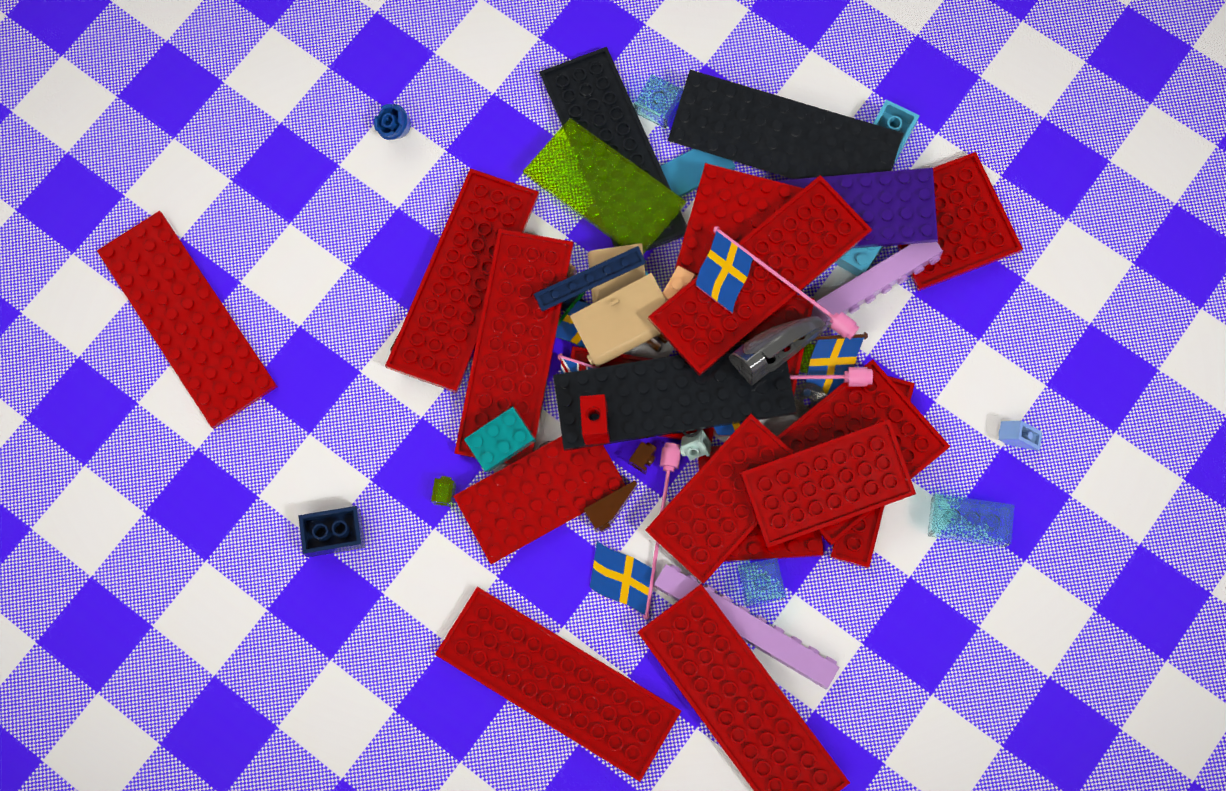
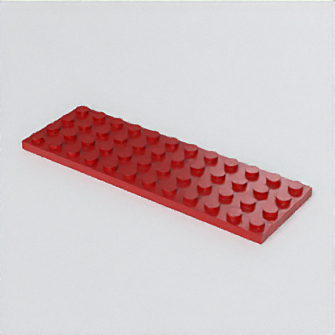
M470 168L385 364L387 369L454 393L458 392L475 351L498 229L524 233L539 197V191Z
M820 175L739 241L738 244L802 291L870 234L872 229ZM752 260L748 277L736 299L733 314L696 287V277L649 315L648 320L700 376L798 293L756 261Z
M161 211L153 214L97 250L213 429L278 387Z
M498 229L454 454L476 458L464 439L512 407L518 411L535 439L537 438L562 303L541 312L534 293L567 279L574 242ZM536 442L504 463L512 464L534 452Z
M702 584L637 632L754 791H840L850 784V781Z
M478 586L435 653L437 657L641 782L681 713V710Z

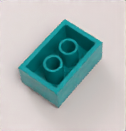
M514 407L508 409L464 439L487 473L537 441Z

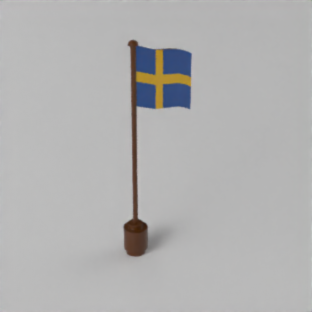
M866 332L864 334H855L851 339L844 338L841 335L816 337L814 340H817L810 357L807 375H844V371H848V367H855L858 352L863 340L868 338V334ZM750 339L742 340L738 344L746 343ZM806 379L799 396L829 395L844 383V379Z

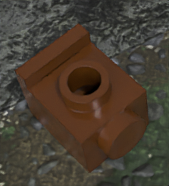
M641 442L630 458L629 465L646 475V466L650 467L656 458L654 454L657 448L649 442L646 444Z

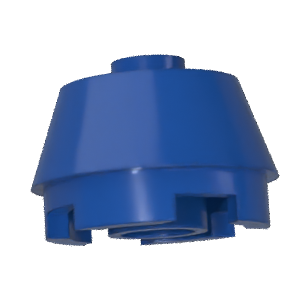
M398 104L383 105L378 116L374 117L375 130L386 140L405 137L410 131L411 120L404 108Z

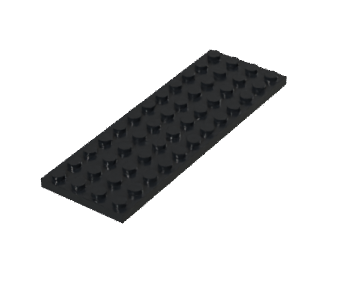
M601 48L540 71L539 74L613 246L619 247L642 243L643 252L684 237L687 224L608 48Z
M690 70L668 141L790 179L815 178L820 175L826 177L892 171L904 133Z
M737 345L700 376L681 355L553 375L564 451L743 423L750 414L758 420L794 415L797 411L788 363L786 361L776 370L767 373L754 385H750L729 360V355L742 346ZM766 358L768 364L775 362L773 358ZM605 394L608 405L607 421L610 443L585 445L582 436L580 396ZM592 414L589 419L595 421L599 418V415Z

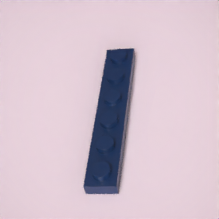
M639 246L534 293V297L541 312L641 267L646 264V261Z

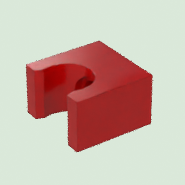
M605 394L580 396L582 436L585 445L610 443L607 421L608 405ZM592 414L599 415V418L595 421L589 419Z

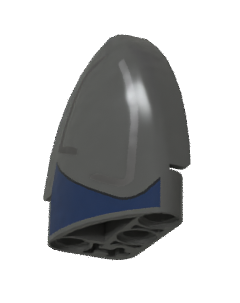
M810 316L780 324L748 340L729 355V360L750 385H754L767 373L776 370L827 330L828 325L818 316ZM787 346L790 348L787 352L781 351ZM766 358H773L775 362L768 364Z

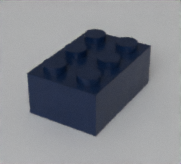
M357 506L298 515L302 552L306 557L366 548L361 510Z

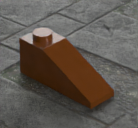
M636 481L629 483L584 509L595 532L601 531L602 533L611 528L610 524L615 521L637 489Z

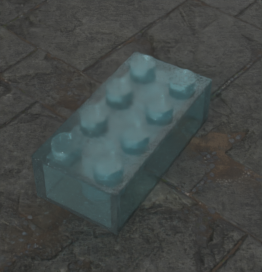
M935 494L931 498L928 537L1007 547L1012 541L1015 505Z

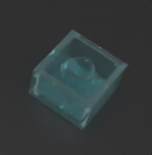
M651 74L634 103L637 115L667 129L677 112L683 89Z
M777 558L738 565L737 571L745 607L781 601L786 598Z

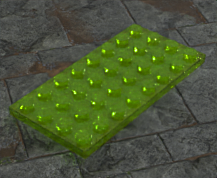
M571 118L523 170L525 176L619 245L626 246L642 243L643 254L686 205V201Z

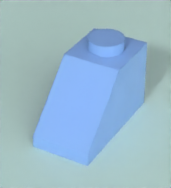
M1021 420L1001 421L998 440L1009 446L1040 451L1042 431Z

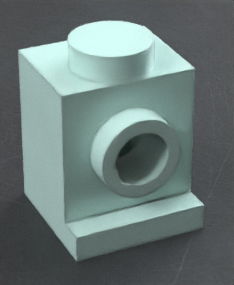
M701 430L694 437H682L680 452L682 456H687L689 460L704 455L707 457L710 456L712 443L705 432Z

